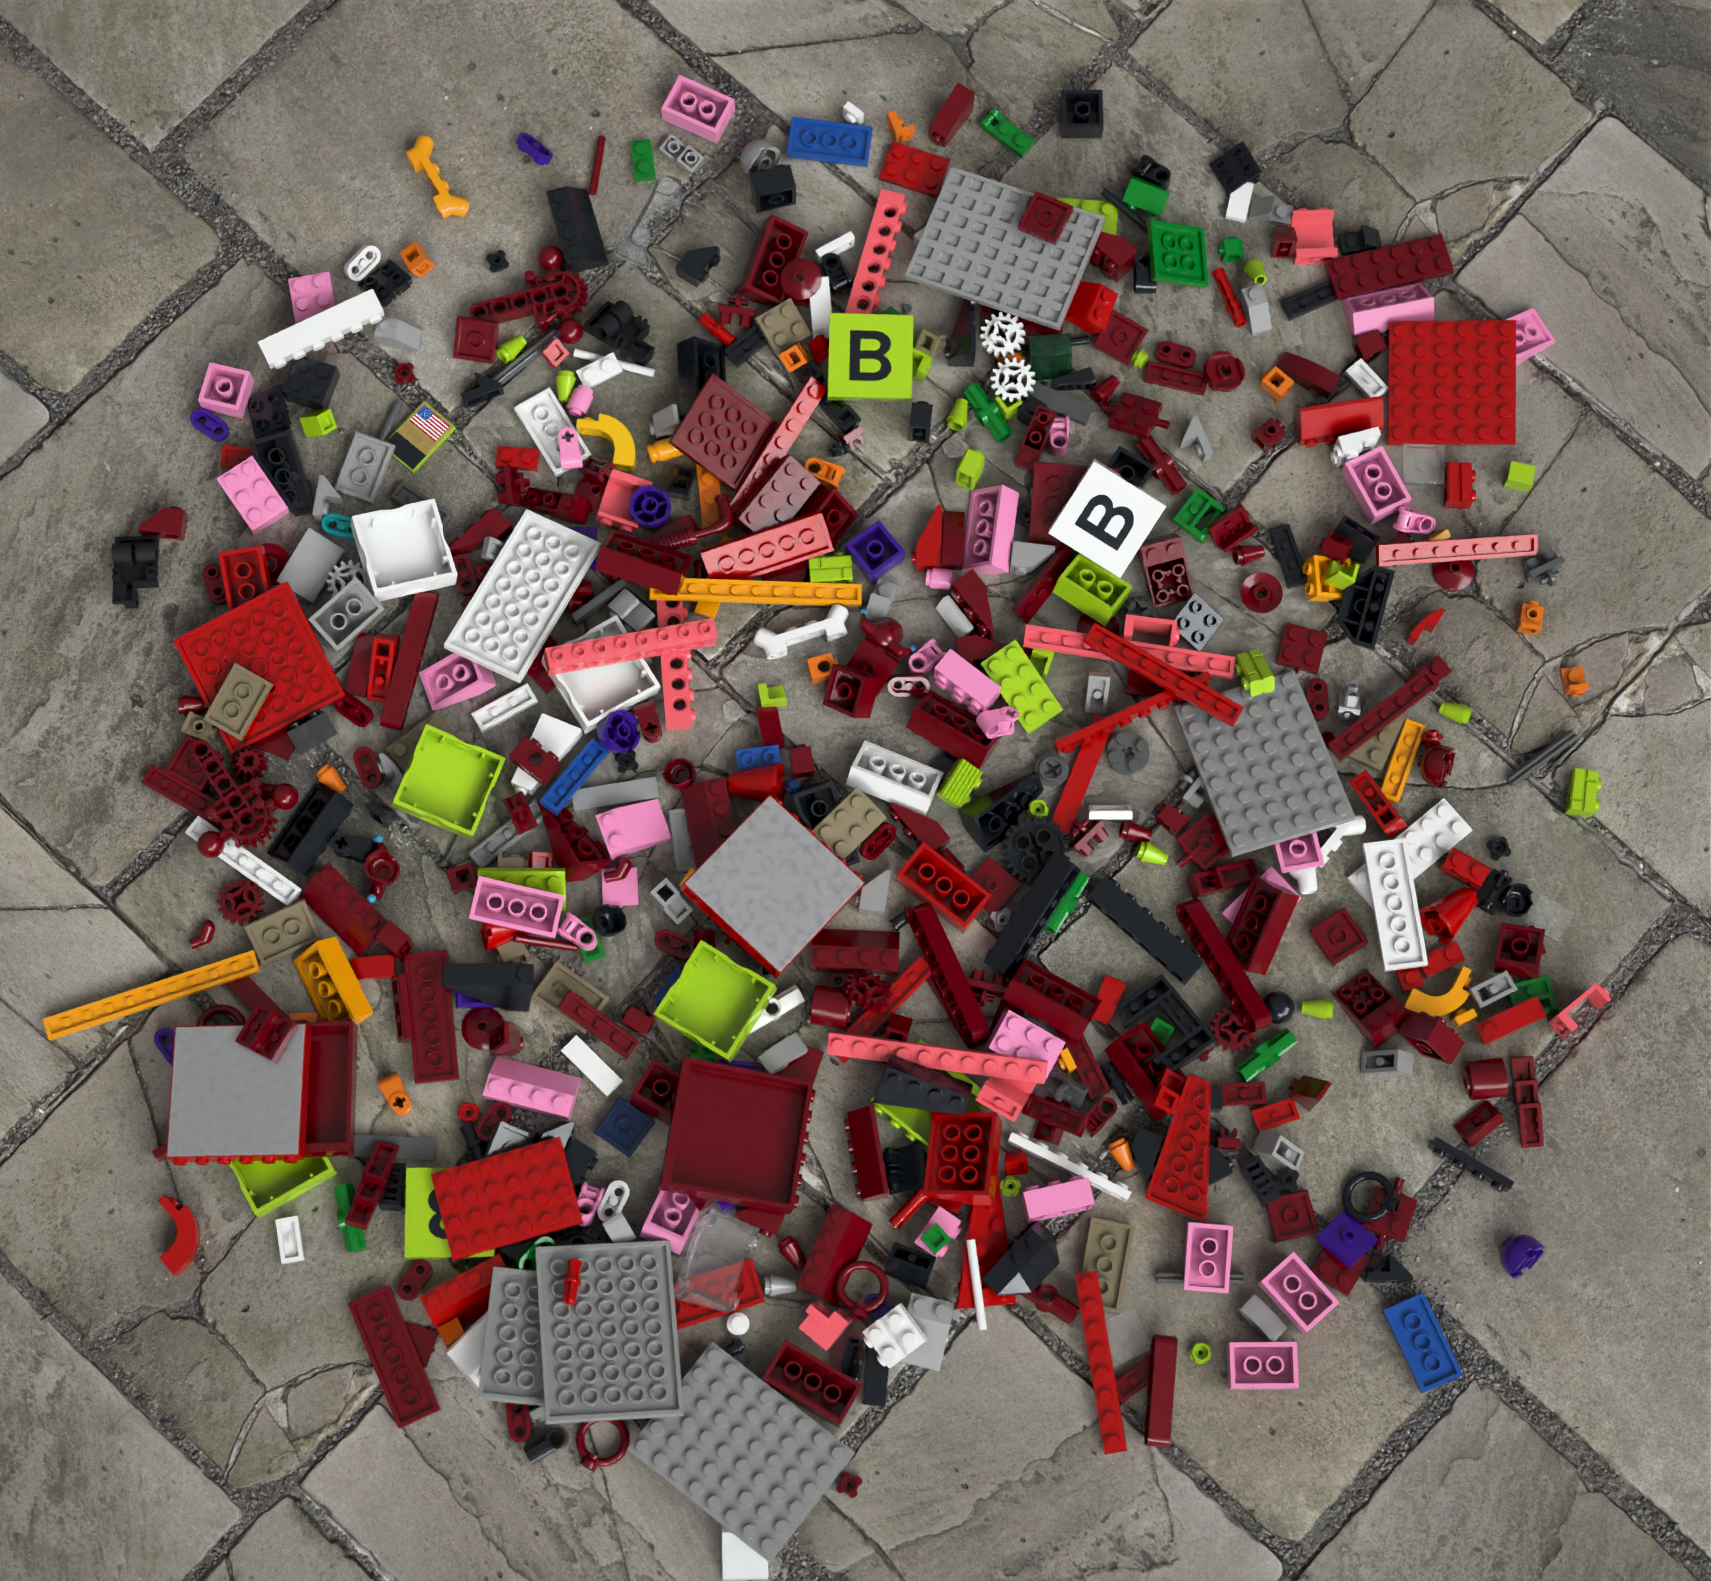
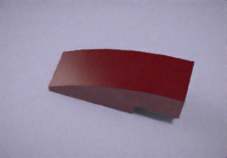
M1288 352L1283 354L1276 365L1295 383L1308 391L1312 389L1327 399L1341 378L1338 374L1313 361Z
M944 511L941 568L962 571L965 512Z
M1248 859L1193 874L1186 880L1194 899L1248 884L1252 881L1254 875L1258 876L1253 859Z

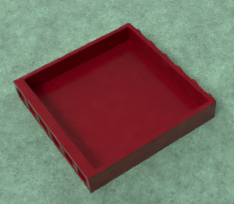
M340 1018L338 1021L317 1019L316 1022L295 1020L298 1024L306 1023L312 1029L305 1158L354 1156L358 1026L349 1018ZM237 1022L229 1023V1025H242Z
M683 1056L680 1062L658 1190L790 1215L794 1208L797 1209L799 1195H796L797 1187L801 1186L803 1175L799 1174L800 1166L804 1165L806 1153L802 1152L803 1145H807L809 1138L806 1126L807 1123L810 1124L812 1118V1111L809 1110L810 1102L813 1103L816 1090L812 1089L813 1082Z

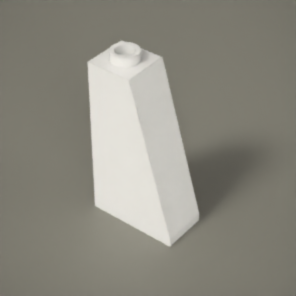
M542 713L531 739L534 738L541 743V748L545 752H553L559 758L558 762L560 764L582 738L583 733L582 729ZM534 756L530 762L538 764L542 758ZM517 767L511 781L512 787L515 788L514 791L517 793L522 791L524 796L526 794L533 795L541 784Z

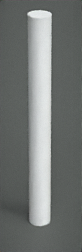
M576 348L573 354L574 357L593 362L604 357L603 355ZM618 360L623 370L650 377L655 375L656 369Z
M975 1239L967 1240L978 1331L987 1330Z

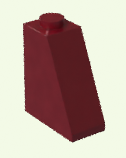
M959 82L929 127L928 137L936 145L946 147L973 112L975 93Z

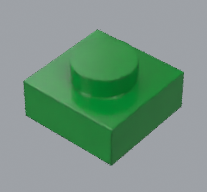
M1160 1016L1155 1018L1151 1026V1030L1164 1047L1168 1045L1177 1029L1175 1025Z
M938 1223L920 1237L934 1255L952 1240Z

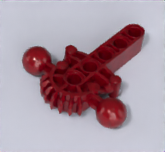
M546 245L541 248L537 256L539 265L548 271L545 277L535 275L531 270L526 271L524 277L528 290L478 302L470 308V316L472 318H477V314L483 313L484 316L478 319L498 321L499 324L535 315L540 331H546L548 324L554 318L561 320L557 330L560 340L568 345L578 343L584 334L582 324L573 319V314L575 312L582 313V307H586V299L589 298L587 293L588 287L584 284V279L579 278V273L575 272L572 274L570 268L566 272L560 271V266L563 263L562 251L554 245ZM541 282L547 283V285L541 286L540 284ZM558 293H565L561 297L556 296ZM538 298H545L542 302L536 301ZM518 303H524V304H525V305L522 306V307H516V305H517ZM499 308L505 309L502 312H496V310ZM554 310V313L548 314V311Z
M205 740L195 741L191 746V753L221 797L212 806L206 808L205 814L210 821L218 824L221 823L224 828L219 832L207 831L202 833L197 842L198 851L207 858L217 857L223 852L225 843L232 838L235 839L236 848H240L243 844L245 850H248L250 844L256 849L257 842L265 845L263 839L265 837L267 839L272 838L269 831L276 832V828L272 825L278 823L276 818L271 817V813L277 809L288 810L293 808L298 801L297 789L288 783L279 784L273 789L271 798L264 802L262 799L263 785L258 778H252L249 782L237 787L209 743ZM206 748L207 752L204 755L199 756V750ZM218 765V770L216 772H209L212 766ZM223 783H230V786L227 789H220ZM256 797V800L253 802L252 806H250L249 804ZM235 800H241V804L239 806L232 807V803ZM230 815H233V817H234V818H228V819H225V820L223 819L224 817H227V816H230ZM246 817H253L251 823L243 824Z

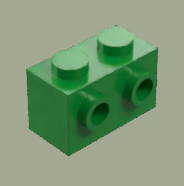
M1132 176L1122 201L1126 202L1129 208L1134 210L1141 208L1145 210L1144 213L1146 215L1156 218V215L1161 216L1171 191Z

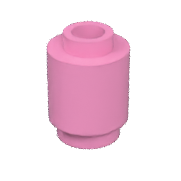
M578 385L573 390L566 406L569 414L578 418L586 415L593 399L592 389L584 385Z
M935 567L927 569L925 586H930L932 589L950 591L952 583L956 581V574H952L953 570Z

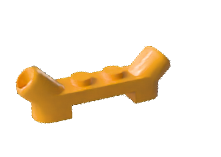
M418 136L414 147L406 150L405 154L415 173L423 170L435 189L437 195L433 197V201L442 219L451 215L466 216L469 209L467 198L449 194L450 188L446 180L440 179L438 175L440 171L436 163H431L429 160L434 147L433 140L428 136Z

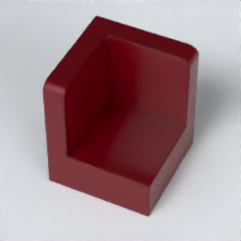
M1379 329L1356 337L1352 345L1358 359H1362L1364 362L1369 360L1371 354L1386 348Z

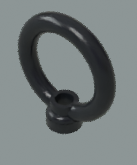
M1365 1171L1353 1176L1346 1183L1342 1193L1344 1209L1352 1218L1361 1222L1377 1221L1388 1212L1396 1214L1401 1202V1198L1395 1196L1394 1188L1389 1179L1374 1171ZM1366 1180L1379 1182L1386 1193L1382 1200L1381 1208L1372 1213L1359 1212L1351 1202V1194L1355 1186Z

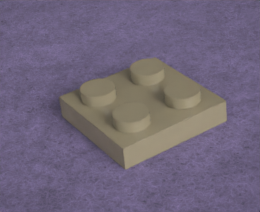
M791 298L754 319L775 355L811 335L809 328Z

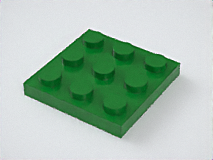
M1156 220L1148 221L1147 235L1151 280L1206 288L1209 285L1204 228Z

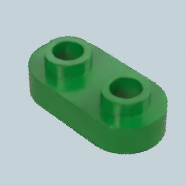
M545 1235L536 1237L518 1257L516 1262L517 1269L536 1271L535 1247H539L541 1243H545V1246H556L554 1240ZM529 1259L530 1265L525 1267L524 1262Z

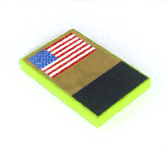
M423 401L386 442L396 446L393 457L414 474L456 428Z

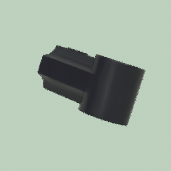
M553 1428L545 1435L523 1447L533 1465L555 1451L564 1448L569 1442V1436L565 1430ZM556 1432H560L563 1436L562 1443L559 1445H555L552 1441V1436Z

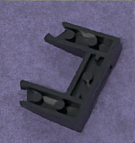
M1163 974L1119 1004V1009H1124L1126 1020H1122L1124 1028L1129 1027L1160 1007L1184 1036L1153 1059L1152 1062L1156 1065L1163 1063L1171 1067V1071L1176 1072L1216 1046L1217 1039Z

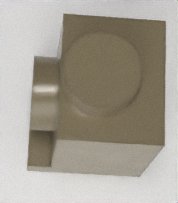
M923 328L915 348L934 357V354H940L944 350L948 335L936 328Z
M189 711L181 732L184 736L188 735L196 740H205L209 743L210 740L215 738L217 728L204 720V717ZM199 724L203 725L201 730H197Z
M498 853L497 868H529V860H525L524 857H520L518 854H509L507 857H504L502 853Z
M512 940L497 947L499 954L496 955L499 963H522V960L525 958L527 962L531 961L528 951L522 943H516Z

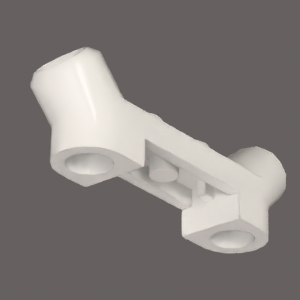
M835 604L832 605L825 620L819 622L813 620L800 628H788L785 630V633L776 634L762 627L758 629L753 641L756 646L765 650L767 659L783 657L787 655V646L822 635L826 636L827 642L842 638L848 633L844 623L849 613L845 607Z
M1356 815L1354 821L1327 828L1333 834L1321 847L1324 865L1330 859L1327 856L1331 850L1336 852L1343 843L1340 840L1342 836L1362 835L1365 832L1366 822L1362 815ZM1317 867L1289 873V875L1297 880L1298 890L1301 894H1312L1317 891L1315 870Z

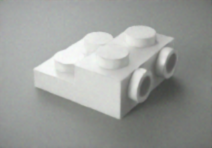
M1379 427L1339 436L1330 453L1332 463L1336 464V466H1344L1346 462L1359 457L1360 453L1365 454L1373 450L1381 435Z
M902 1303L898 1304L863 1331L865 1335L863 1339L866 1345L870 1348L874 1347L878 1353L877 1359L882 1366L887 1365L889 1369L928 1340Z

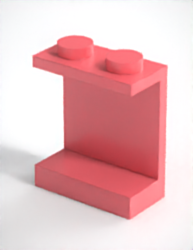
M1300 208L1293 211L1290 222L1291 227L1295 228L1297 235V244L1293 252L1294 265L1324 264L1326 260L1337 258L1338 251L1337 248H1334L1332 227L1334 209L1318 208L1317 210Z
M615 469L612 470L595 521H598L600 525L605 527L613 526L619 528L625 534H635L639 524L631 517L629 502L637 489L642 486L652 485V482Z
M1126 614L1121 638L1131 641L1133 633L1168 637L1167 646L1176 647L1177 641H1179L1180 628H1176L1177 621Z
M1595 983L1548 1022L1561 1039H1564L1579 1027L1567 1012L1585 997L1590 1000L1597 1010L1611 1000L1609 992L1604 986H1599L1598 983Z
M989 1077L975 1101L1015 1122L1037 1083Z

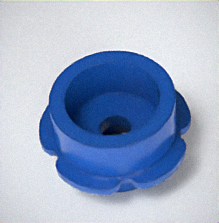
M794 777L790 780L786 779L787 784L784 787L790 796L802 790Z

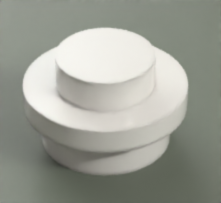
M733 1313L727 1320V1328L734 1335H742L749 1328V1320L743 1313Z

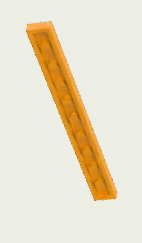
M685 578L677 596L667 595L660 590L649 588V600L816 606L839 604L846 607H861L862 586L861 584Z
M252 950L44 1018L43 1023L48 1040L52 1041L259 973L261 970L256 953Z

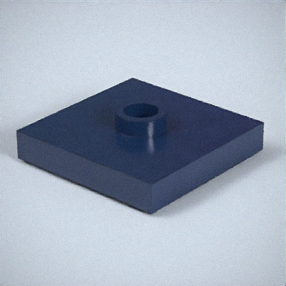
M619 1096L595 1129L594 1134L628 1158H631L656 1122Z

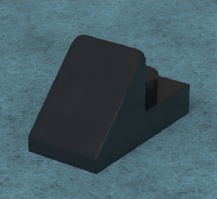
M1361 225L1359 231L1340 233L1338 235L1341 256L1382 248L1379 230L1366 225Z
M475 372V378L479 387L468 388L464 393L460 394L465 409L503 395L502 384Z
M676 465L667 488L669 497L690 501L691 488L696 478L697 469Z
M1391 1254L1386 1255V1272H1384V1268H1370L1371 1272L1364 1274L1365 1283H1408L1413 1281V1275Z

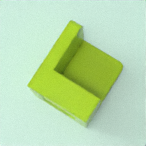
M913 348L912 378L924 382L932 366L933 357L916 348Z
M999 396L994 398V402L998 405L1005 422L1018 415V410L1023 405L1022 400L1017 402L1014 399L1013 403L1010 404L1008 398L1004 402Z
M331 409L312 410L299 418L306 437L324 436L337 428Z
M1512 461L1504 487L1528 492L1533 484L1536 466Z
M1332 561L1328 565L1324 582L1343 590L1355 583L1360 565L1355 563L1347 568Z
M1033 649L1030 661L1041 678L1046 680L1055 652Z
M766 683L758 684L761 707L779 708L787 706L783 685L767 688Z

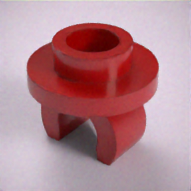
M1426 730V733L1421 735V739L1425 740L1423 744L1424 749L1427 751L1429 745L1433 742L1436 743L1435 746L1441 745L1439 740L1443 739V734L1439 733L1438 730Z

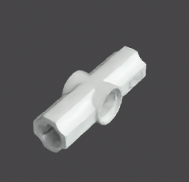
M796 985L770 1000L766 1008L770 1005H775L778 1008L777 1013L773 1015L768 1014L765 1008L749 1034L771 1021L778 1020L781 1015L805 1002Z

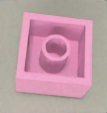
M210 362L198 402L202 408L208 411L243 419L254 379L250 371Z

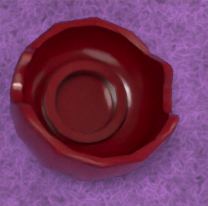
M676 758L666 764L662 776L669 787L675 790H682L693 784L696 777V769L692 762L687 759Z

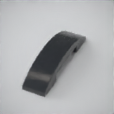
M811 360L794 371L802 386L808 377L812 376L828 388V383L823 378L822 372ZM828 389L826 390L818 406L837 427L846 432L861 421V418L849 404L846 405L844 401L828 400Z

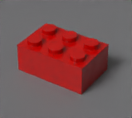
M264 546L218 553L228 611L272 589Z

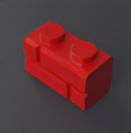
M1446 463L1444 467V508L1469 509L1472 502H1475L1476 490H1472V482L1476 480V470H1472V463Z
M1452 847L1439 870L1465 885L1468 884L1470 888L1477 891L1482 886L1491 868Z

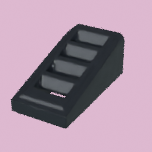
M1088 367L1052 379L1051 388L1057 391L1092 389L1096 385V378L1092 368Z
M367 802L365 805L371 818L386 828H389L397 816L393 810L384 804Z
M1259 1155L1239 1166V1171L1262 1207L1281 1197L1277 1186ZM1256 1166L1258 1167L1257 1169L1251 1171L1250 1173L1248 1172L1249 1170L1255 1168ZM1259 1174H1262V1175H1263L1262 1177H1260V1178H1258V1179H1256V1180H1254V1181H1253V1179H1252L1253 1177H1255V1176H1257V1175H1259ZM1264 1182L1268 1183L1267 1185L1259 1189L1257 1188L1258 1185ZM1269 1189L1273 1191L1264 1197H1262L1261 1195Z
M394 1163L391 1172H400V1175H390L388 1181H399V1183H386L378 1203L380 1210L402 1211L406 1164ZM387 1190H398L397 1193H387Z

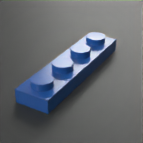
M592 738L541 798L540 804L557 816L606 758L609 751Z

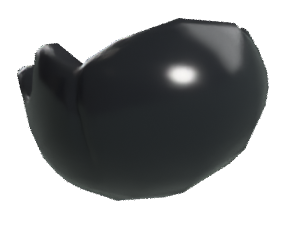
M1521 883L1507 886L1502 891L1500 898L1502 910L1512 917H1521L1527 914L1533 905L1531 899L1532 889L1526 884Z
M609 904L599 906L593 912V928L600 935L612 937L625 930L627 925L626 916L620 907H610Z
M1274 991L1263 999L1272 1016L1273 1024H1282L1291 1020L1295 1012V1005L1288 994Z

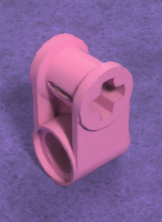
M1069 415L1055 417L1049 434V451L1057 457L1063 456L1067 452L1070 427ZM1061 442L1063 446H1056L1054 443Z
M565 427L558 434L562 470L582 468L577 433L574 429ZM566 437H570L571 442H566Z
M1399 506V515L1396 523L1393 524L1394 529L1402 532L1428 534L1432 532L1436 522L1432 516L1421 509Z
M934 638L929 640L910 657L907 667L909 674H925L944 657L946 652H943L937 646ZM914 662H919L923 665V667L917 669L913 667L912 664Z
M1010 706L986 710L977 716L976 723L989 739L1010 735L1015 730L1014 723L1019 718V712Z
M568 912L566 914L567 918L560 928L557 927V933L585 951L593 950L598 944L595 932ZM585 935L592 936V940L589 943L581 942Z
M584 1181L579 1193L578 1204L580 1212L586 1211L588 1213H581L583 1224H579V1226H588L593 1222L606 1188L602 1187L599 1189L588 1185V1182Z

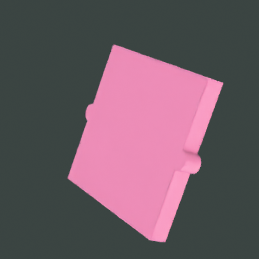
M631 867L625 879L609 883L605 882L604 873L614 871L616 868L601 870L603 905L609 904V906H619L620 908L629 905H639L637 867Z

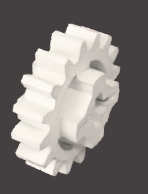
M999 312V317L997 318L992 314L991 321L985 320L987 327H981V331L985 333L980 335V339L985 340L982 343L983 347H988L987 352L989 354L994 351L996 358L999 354L1006 358L1007 353L1014 356L1013 350L1020 351L1019 343H1025V340L1021 337L1026 335L1025 330H1021L1024 327L1023 323H1018L1017 316L1011 319V314L1008 313L1006 317H1003L1002 312ZM994 327L993 333L990 334L991 329ZM999 329L1006 335L1007 341L1000 336ZM1014 336H1016L1014 342L1011 343L1012 338H1013Z
M1015 357L1013 362H1009L1006 358L1004 365L1000 362L998 363L999 370H992L996 376L990 378V381L995 382V384L991 385L992 390L997 389L995 396L1002 395L1003 402L1008 398L1010 404H1012L1014 399H1017V401H1020L1021 397L1027 399V392L1033 393L1034 389L1030 385L1036 384V380L1031 379L1035 376V372H1029L1031 365L1025 367L1023 359L1020 363H1017ZM1009 368H1018V370L1014 371ZM1002 374L1005 379L1002 385L1000 386L999 378ZM1025 376H1026V377H1027V384H1026V386H1025V388H1024V386H1023V384H1022V380H1023V379L1025 378ZM1009 378H1017V384L1013 382L1009 384ZM1008 391H1016L1017 393H1016V394H1010V393H1007V392H1008Z
M349 560L348 565H345L342 561L340 568L333 566L335 572L328 573L331 579L326 580L327 585L330 586L327 590L329 594H332V598L339 592L336 588V583L341 586V590L346 586V583H349L355 577L360 579V575L364 579L363 585L369 590L360 562L354 565L352 560Z

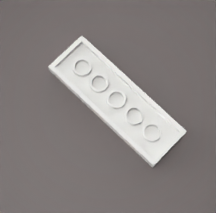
M1443 798L1395 839L1406 838L1413 880L1471 833L1472 829L1446 799ZM1364 864L1349 876L1347 880L1373 909L1366 865Z
M1406 838L1363 843L1362 848L1384 972L1427 966L1428 960Z

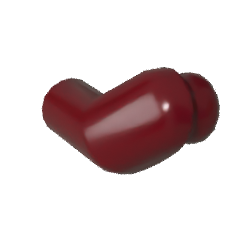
M702 559L695 560L693 564L695 572L691 578L706 579L707 570Z
M621 857L614 871L604 873L606 883L623 880L627 877L631 870L629 858Z
M211 920L203 921L199 936L189 939L192 949L212 941L216 929Z

